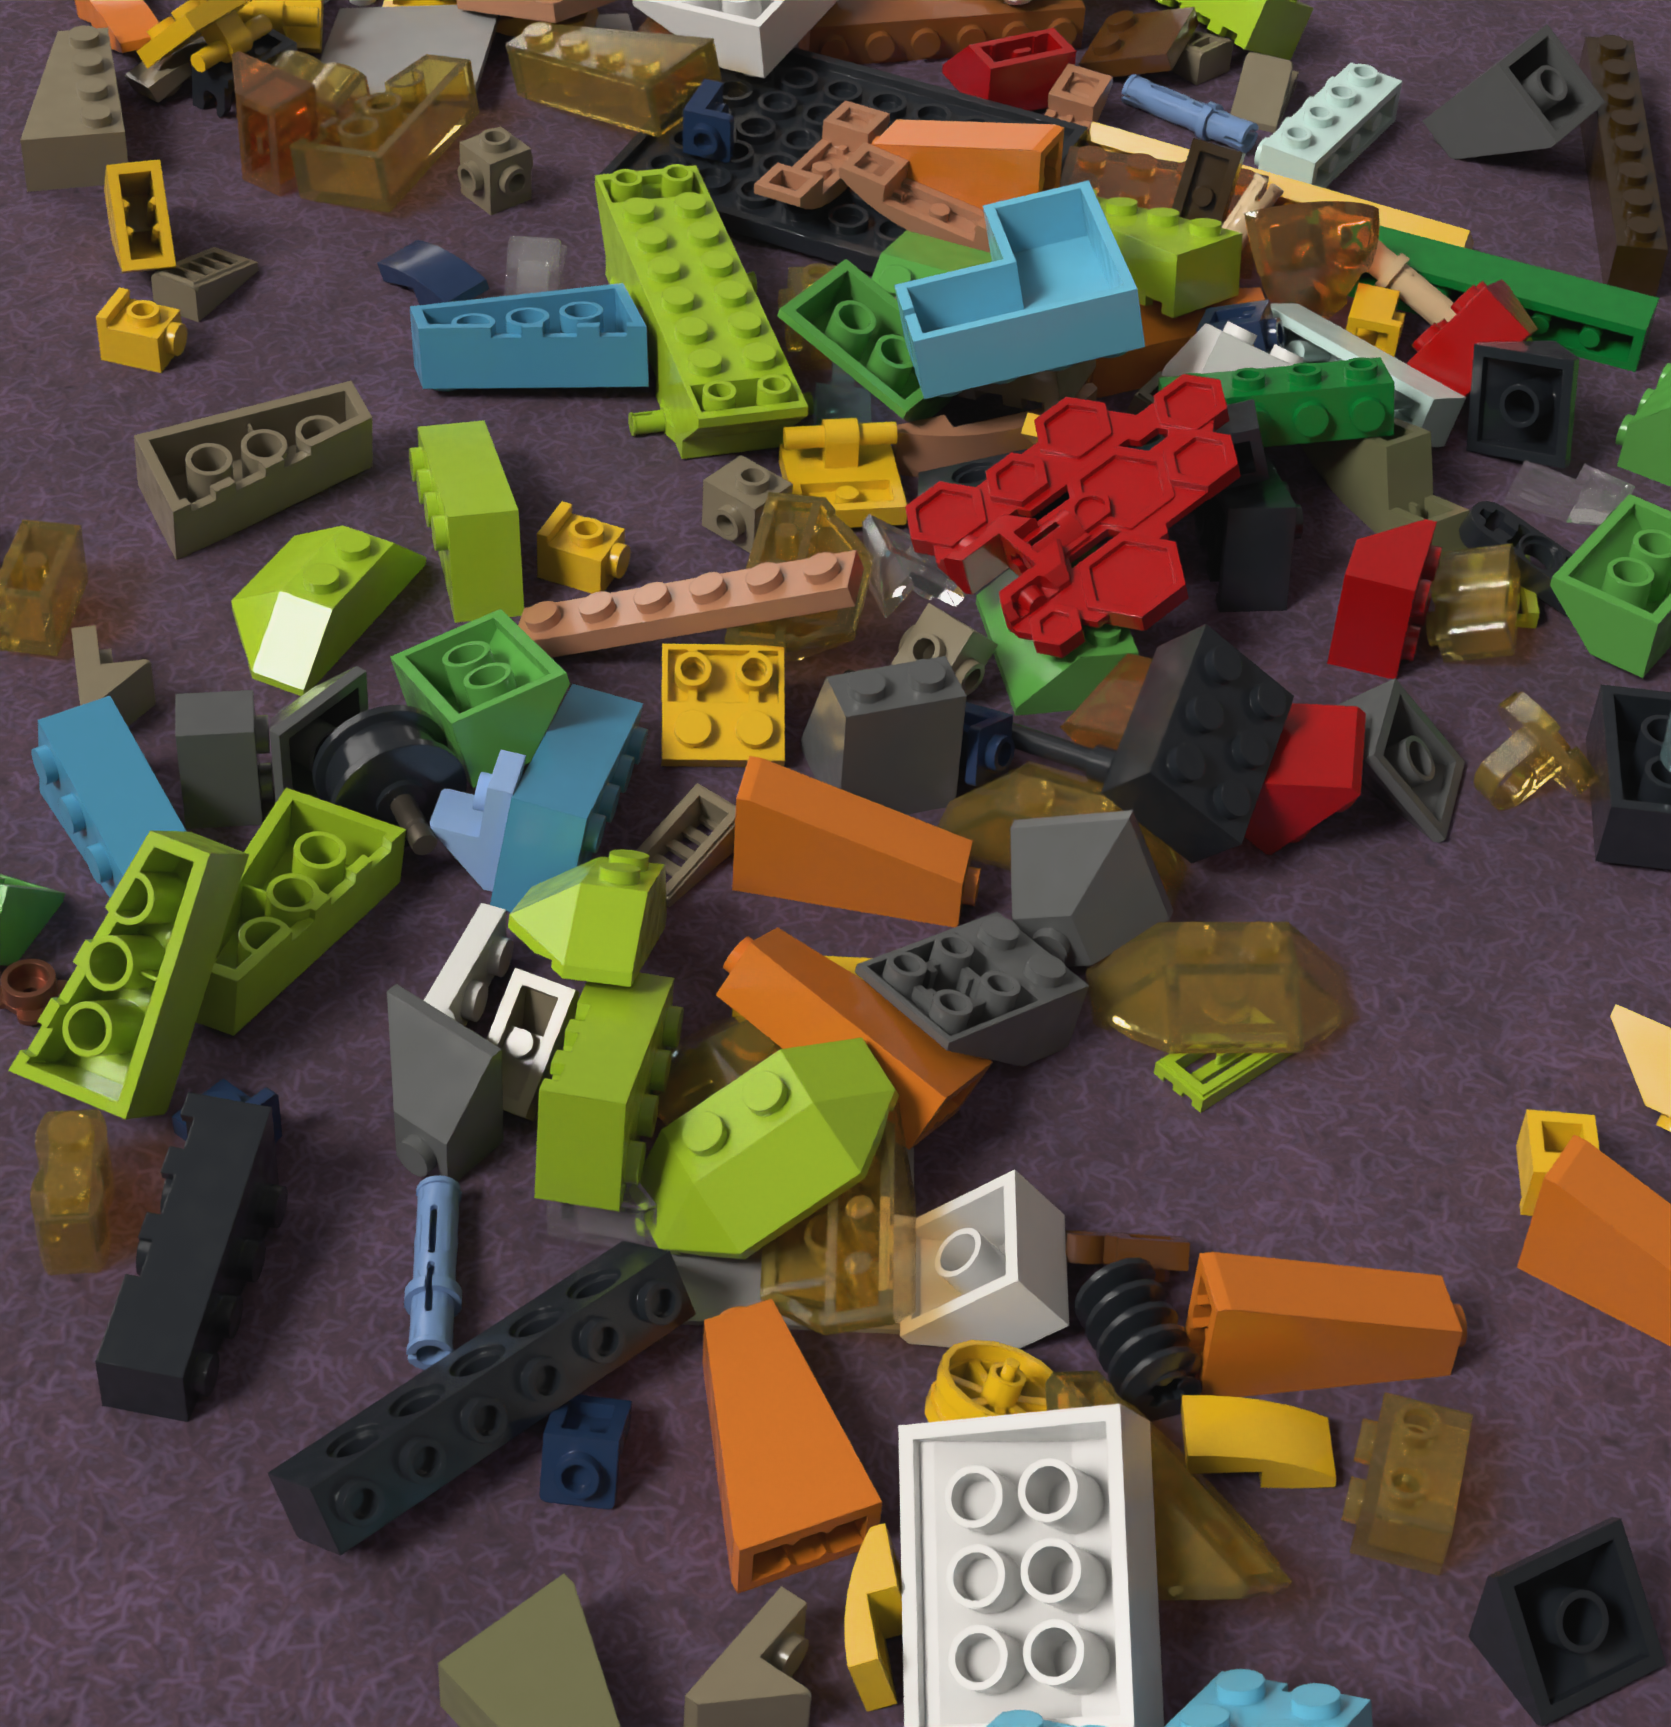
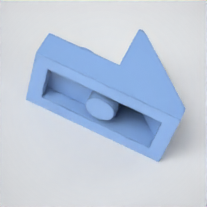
M502 749L500 750L493 773H480L475 795L452 789H443L430 820V828L436 837L482 889L493 892L511 797L522 779L526 755Z

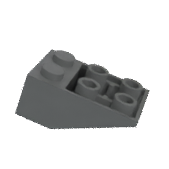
M999 912L857 964L855 973L947 1051L1022 1067L1069 1046L1089 985L1070 971L1059 958L1049 954L1023 933L1013 921L1003 917Z

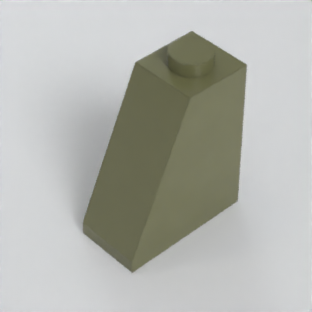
M565 1574L556 1578L438 1663L440 1706L460 1727H620L575 1585Z

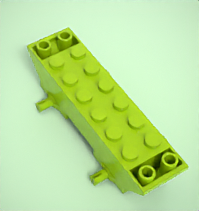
M672 164L663 169L642 171L621 169L611 174L595 175V189L606 255L605 275L609 284L623 283L643 318L647 326L648 360L656 376L655 396L660 405V410L637 413L629 412L628 422L631 435L664 432L675 442L681 459L778 448L780 444H784L783 428L792 427L808 415H813V397L811 392H801L756 295V275L754 271L746 273L697 166Z

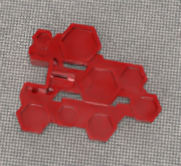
M1182 374L1153 395L1154 402L1137 415L1109 411L1104 402L1073 397L1063 398L1034 419L1038 442L1022 454L1011 452L985 471L987 479L977 487L939 481L905 506L914 551L935 556L938 568L965 594L973 595L1008 568L1016 573L1019 577L999 591L1001 607L1009 632H1013L1018 638L1033 640L1036 653L1064 658L1085 642L1082 625L1100 628L1104 624L1146 631L1189 598L1176 541L1168 540L1167 529L1241 477L1231 435L1215 432L1230 421L1220 379ZM1158 434L1166 437L1149 451L1128 448L1129 445L1142 447ZM1067 491L1069 492L1070 498L1039 521H1036V518H1028L1039 513ZM1106 537H1113L1076 566L1071 567L1072 562Z

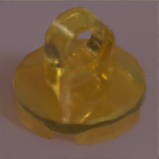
M1515 691L1497 707L1502 720L1513 735L1480 764L1475 773L1473 783L1475 789L1498 810L1505 811L1521 804L1551 777L1566 791L1576 797L1597 781L1598 777L1582 751L1577 746L1571 749L1558 731L1561 727L1524 692L1520 691L1517 693ZM1512 773L1511 776L1502 785L1499 786L1500 782L1507 775Z

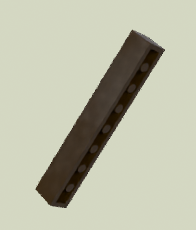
M1604 35L1600 38L1585 36L1579 67L1605 101L1601 107L1580 123L1603 284L1656 297L1668 253V245L1633 41L1625 40L1616 35Z

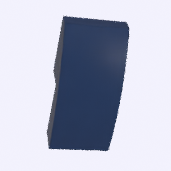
M420 240L414 241L377 262L383 281L407 286L408 289L414 290L419 305L472 300L490 289L487 280L465 261L439 246Z

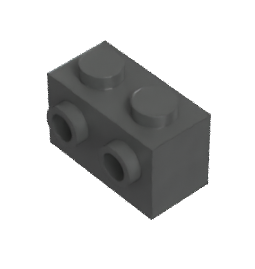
M253 690L175 694V737L186 829L262 825V801L274 800L272 762L260 763L259 754L270 753L268 715H255Z

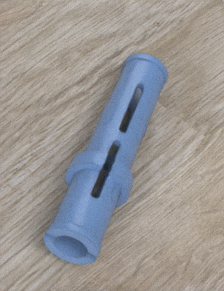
M1136 74L1131 75L1123 86L1121 94L1124 96L1121 98V101L1124 104L1139 108L1173 124L1185 127L1195 132V136L1198 139L1219 141L1244 153L1249 152L1256 142L1258 133H1256L1258 130L1257 123L1225 112L1220 104L1211 101L1208 104L1199 102L1172 89L1150 82Z
M438 1175L423 1179L416 1188L417 1217L414 1238L413 1280L405 1287L404 1308L410 1315L409 1343L406 1355H408L410 1364L422 1370L429 1368L454 1351V1317L457 1316L462 1307V1289L456 1282L459 1203L462 1191H460L461 1186L453 1178Z

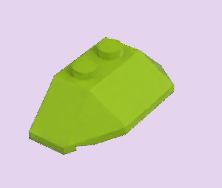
M343 525L295 535L231 600L233 615L248 659L252 679L299 696L308 692L426 565V557L393 542Z
M624 849L612 850L609 852V857L600 856L532 886L509 914L508 928L534 953L552 960L551 969L563 979L631 987L666 926L665 864L650 863L649 855L644 852Z
M863 1038L780 1049L660 1131L644 1163L640 1184L633 1185L629 1197L659 1249L668 1250L674 1255L686 1253L705 1257L746 1259L865 1179L882 1139L889 1111L894 1110L899 1093Z

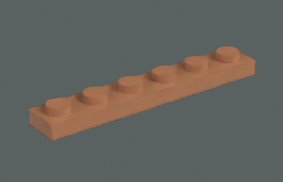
M857 550L835 554L823 552L801 560L778 564L766 562L749 569L726 573L709 572L697 578L669 583L652 582L640 588L612 593L605 591L595 592L587 597L560 602L543 601L532 607L524 608L518 626L553 658L837 610L856 605L864 567Z

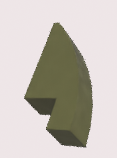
M1394 417V435L1300 444L1310 462L1332 492L1376 534L1428 519L1437 522L1432 545L1443 547L1440 562L1471 552L1463 544L1459 535L1460 525L1470 512L1469 509L1433 495L1431 431Z

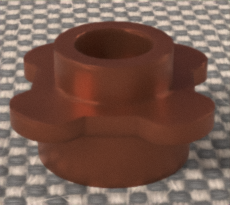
M23 959L14 962L1 975L0 1009L6 1008L17 1015L18 1022L22 1025L33 1026L40 1024L38 1019L52 997H59L68 981L56 980L54 968L43 960Z

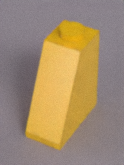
M160 159L106 165L104 184L111 240L122 274L176 268Z

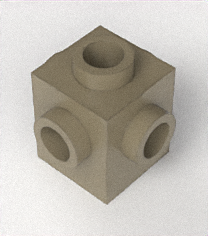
M501 126L484 130L477 136L459 142L460 165L458 167V177L461 183V193L490 215L532 199L531 169L533 168V157L531 148Z
M740 455L703 480L702 526L754 555L774 540L782 538L791 529L793 520V484Z
M928 603L916 624L911 626L902 636L899 643V652L891 665L946 656L965 694L969 695L980 685L984 677L985 665L998 644L952 615Z

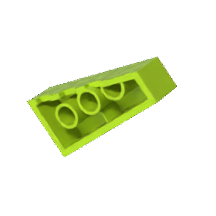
M286 787L244 851L249 856L196 1022L234 1036L400 883L406 829Z
M150 830L106 904L105 908L108 911L106 918L94 938L85 939L73 960L77 967L59 997H52L38 1019V1022L42 1024L28 1049L19 1051L8 1071L125 1120L165 1114L173 1095L249 854L193 832Z

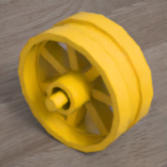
M969 1340L954 1344L942 1356L937 1369V1379L931 1384L926 1397L924 1414L928 1422L1068 1409V1392L1058 1375L1041 1360L1025 1351L996 1341Z

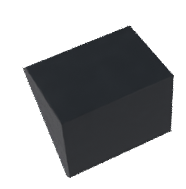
M1555 341L1479 342L1474 344L1466 451L1564 469L1569 467L1579 358Z
M1610 1517L1488 1575L1468 1635L1533 1721L1540 1726H1545L1667 1665L1622 1519L1617 1517Z

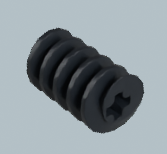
M1140 1257L1125 1258L1100 1269L1082 1285L1075 1298L1074 1312L1081 1326L1085 1328V1334L1092 1348L1096 1350V1357L1104 1372L1108 1373L1107 1379L1115 1394L1119 1396V1403L1152 1422L1180 1414L1182 1395L1201 1394L1203 1388L1200 1380L1196 1379L1195 1376L1200 1371L1202 1361L1196 1349L1188 1347L1190 1338L1185 1328L1177 1324L1179 1317L1173 1305L1166 1302L1167 1294L1162 1284L1155 1281L1156 1273L1150 1261Z

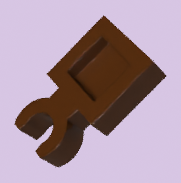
M1065 1230L1066 1261L1069 1263L1110 1264L1125 1258L1140 1257L1150 1261L1156 1273L1155 1281L1169 1282L1170 1270L1188 1271L1190 1242L1183 1236Z

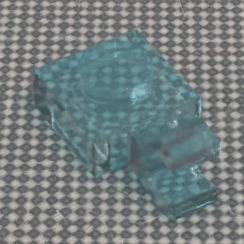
M832 361L831 382L828 381V384H816L814 425H821L822 419L857 418L858 423H872L871 393L866 388L854 387V379Z

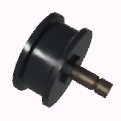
M405 705L376 707L359 713L342 723L321 745L312 769L313 785L321 800L406 829L404 847L411 846L414 853L418 855L430 853L437 845L435 834L430 828V820L441 791L443 789H452L466 793L467 789L464 768L458 757L448 748L446 737L437 721L425 711Z

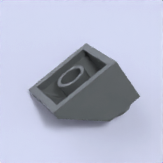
M355 666L313 687L293 703L284 706L278 714L271 718L270 741L276 802L286 787L320 799L315 791L312 780L315 757L323 742L337 727L355 715L369 710L367 673L364 669Z
M1396 678L1338 704L1358 706L1366 713L1361 785L1433 842L1439 843L1446 840L1465 761Z
M1133 810L1014 820L1010 828L1012 921L1023 933L1049 954L1059 958L1066 967L1092 966L1170 920L1173 913L1172 906Z
M395 984L387 991L396 1156L409 1172L418 1177L426 1175L428 1177L435 1175L447 1176L458 1182L504 1141L502 1049L403 987Z

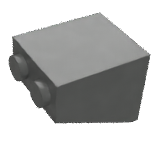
M1546 24L1422 122L1450 158L1463 159L1551 148L1601 107L1605 101L1548 24Z
M946 656L827 676L802 735L800 747L815 779L908 815L955 806L967 695Z

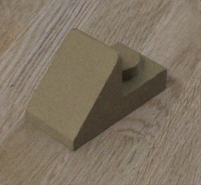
M1249 52L1244 61L1231 115L1257 123L1258 130L1272 133L1277 131L1297 86L1299 72L1292 71L1293 62L1287 59Z
M96 625L71 628L80 705L110 695L127 726L131 725L152 708L156 702L151 662L142 659L113 663L111 648L99 650Z
M514 968L486 1040L502 1049L503 1111L533 1122L538 1111L541 1084L544 1078H551L552 1059L556 1050H563L566 1027L570 1019H575L579 991L518 968Z
M782 1586L777 1590L685 1695L684 1727H809L811 1693L805 1686L791 1678L803 1661L809 1646V1641L804 1638L807 1602Z

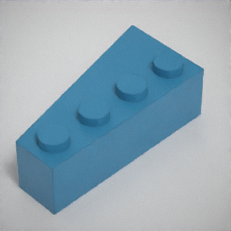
M623 283L410 306L414 368L423 389L453 391L468 388L649 387L647 326Z
M576 684L571 685L511 797L490 902L491 906L506 909L507 912L511 913L532 886L589 862L592 854L597 853L606 822H612L620 792H626L634 764L638 765L640 763L645 748L648 729L639 727L643 703Z
M110 695L38 720V747L31 750V755L39 776L40 793L88 864L95 881L101 884L109 898H111L150 830H186Z

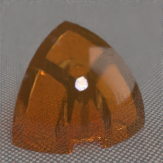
M1319 201L1281 205L1244 213L1255 265L1270 303H1297L1321 317L1329 319L1347 304L1348 299L1346 297L1355 286L1361 274L1368 272L1371 268L1377 250L1380 228L1379 208L1349 201Z

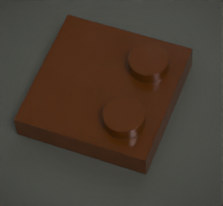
M1195 7L1137 14L1125 10L1110 15L1082 57L1079 66L1113 77L1172 71L1199 24Z

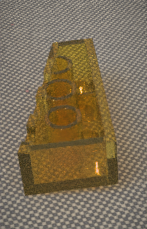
M537 22L525 27L522 34L506 44L518 96L656 137H660L683 121V109L704 79L722 82L714 38Z
M426 54L385 81V92L372 95L366 94L353 103L355 112L341 122L339 118L331 117L319 125L320 136L309 142V139L301 137L289 145L300 198L314 202L370 209L375 212H391L479 114L471 60Z

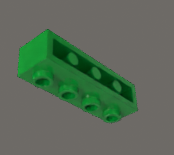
M1359 357L1323 363H1297L1290 366L1258 369L1241 368L1235 371L1203 374L1186 373L1188 375L1220 379L1227 405L1254 399L1264 447L1394 435L1395 382L1381 357ZM1179 376L1158 378L1159 391Z

